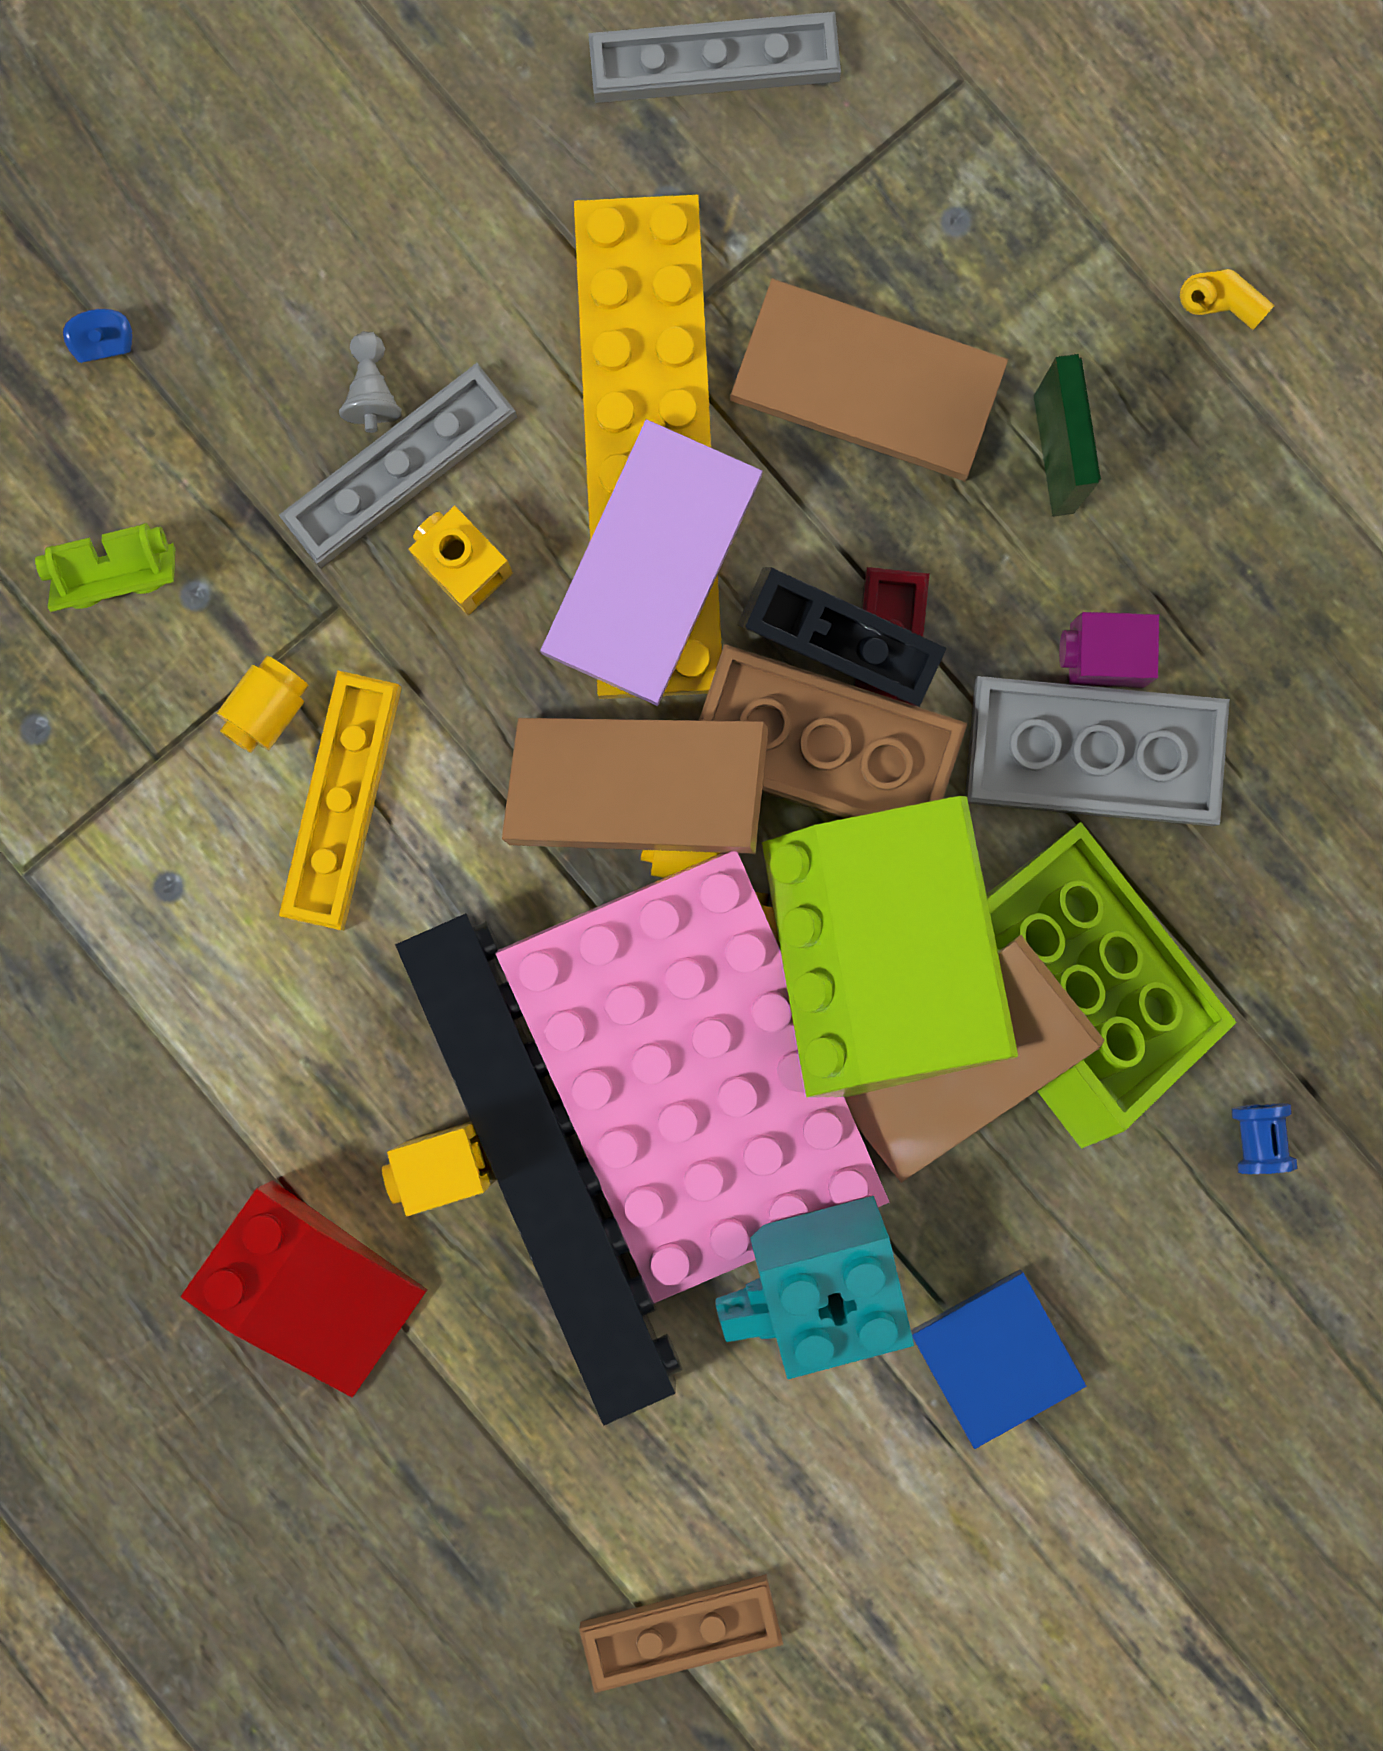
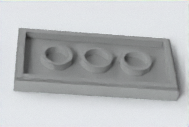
M978 676L974 684L965 797H967L968 804L1203 826L1220 825L1230 699Z

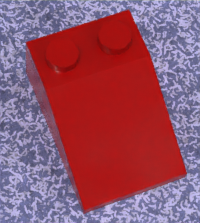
M272 1180L255 1189L180 1297L233 1335L353 1398L428 1289Z

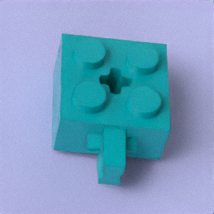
M874 1196L763 1225L750 1237L760 1278L747 1283L744 1289L716 1298L718 1318L726 1342L760 1337V1339L776 1338L787 1380L914 1346L890 1238Z

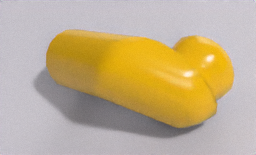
M1231 269L1192 275L1184 282L1180 291L1181 304L1186 311L1195 315L1231 311L1252 330L1257 327L1275 306Z

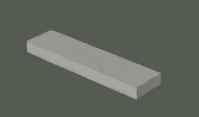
M835 12L588 33L595 103L840 81L841 66Z
M476 363L279 514V517L315 563L322 568L516 419V411L479 364Z

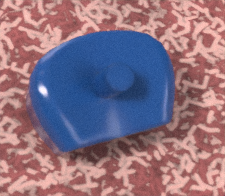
M95 309L80 313L67 321L63 328V338L66 347L79 363L129 353L132 346V329L128 319L122 313L112 309Z

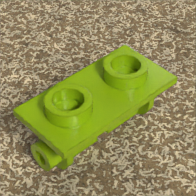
M147 523L139 526L102 534V544L107 555L98 557L90 537L46 547L44 555L35 557V565L42 581L51 580L48 600L49 611L53 612L70 607L84 609L99 603L102 599L131 592L146 594L159 589L164 584L173 583L175 572L174 544L167 543L161 526L150 528Z

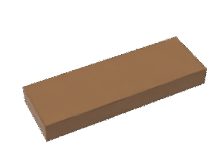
M767 1574L582 1621L579 1627L595 1693L783 1645V1638Z

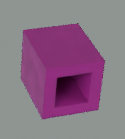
M1082 612L1070 623V630L1062 631L1060 639L1061 668H1069V685L1144 688L1158 679L1160 614Z

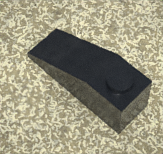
M772 567L762 568L737 624L746 630L920 707L947 649L942 645Z

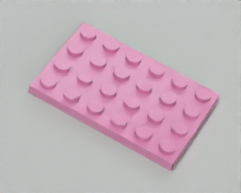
M731 851L715 855L497 950L496 956L654 1303L756 1260L750 1237L765 1224L874 1196L878 1207L890 1203L844 1096L806 1098L781 951L738 852Z

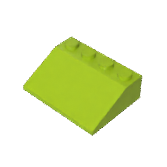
M960 795L816 824L762 842L806 1098L850 1097L1018 1057L967 797Z
M1082 822L1076 824L986 894L997 951L1022 935L1105 1040L1098 1050L1037 1090L1081 1149L1126 1131L1237 1023Z

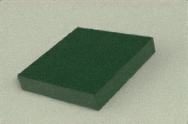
M1079 354L1055 357L1034 394L1052 517L1074 514L1101 481L1082 358H1079Z

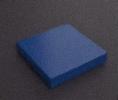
M1021 1270L1012 1273L911 1330L913 1340L974 1450L1087 1387L1024 1272Z

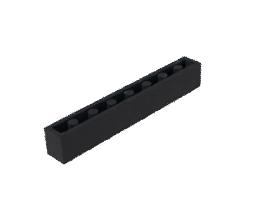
M465 913L395 944L603 1426L676 1394V1379L673 1374L682 1371L679 1357L668 1334L657 1338L647 1314L656 1311L655 1303L641 1274L631 1278L622 1254L630 1251L616 1218L611 1216L605 1219L595 1196L603 1192L599 1180L588 1158L585 1157L580 1160L570 1138L571 1135L576 1134V1131L561 1098L554 1101L544 1079V1077L550 1075L535 1040L528 1042L518 1019L523 1017L522 1011L508 981L502 982L493 962L497 958L496 952L500 947L489 923L485 921L477 925L474 916Z

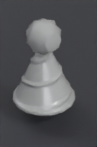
M362 331L354 336L350 343L351 353L360 363L358 364L355 378L350 385L345 403L339 409V415L345 421L353 424L365 423V431L374 433L377 432V423L397 420L401 416V408L396 404L394 396L384 380V376L380 374L376 366V362L383 358L385 352L382 339L374 332Z

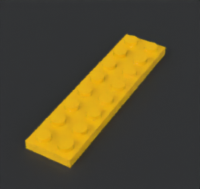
M698 194L574 201L590 540L646 419L711 448ZM718 575L663 696L708 694L722 653ZM597 679L598 699L636 697Z

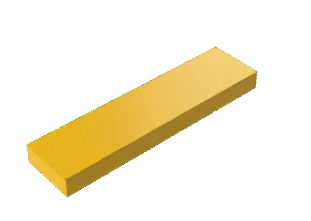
M337 670L279 912L280 917L344 931L402 690L399 684Z

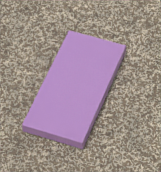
M646 419L542 645L541 654L658 706L757 489L763 471Z

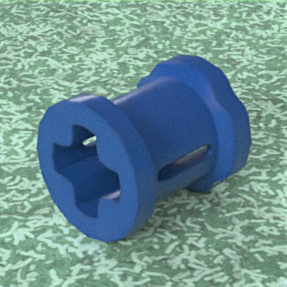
M1256 1104L1232 1108V1118L1240 1122L1243 1160L1237 1163L1238 1173L1273 1174L1298 1169L1297 1159L1289 1154L1286 1117L1292 1114L1291 1104Z

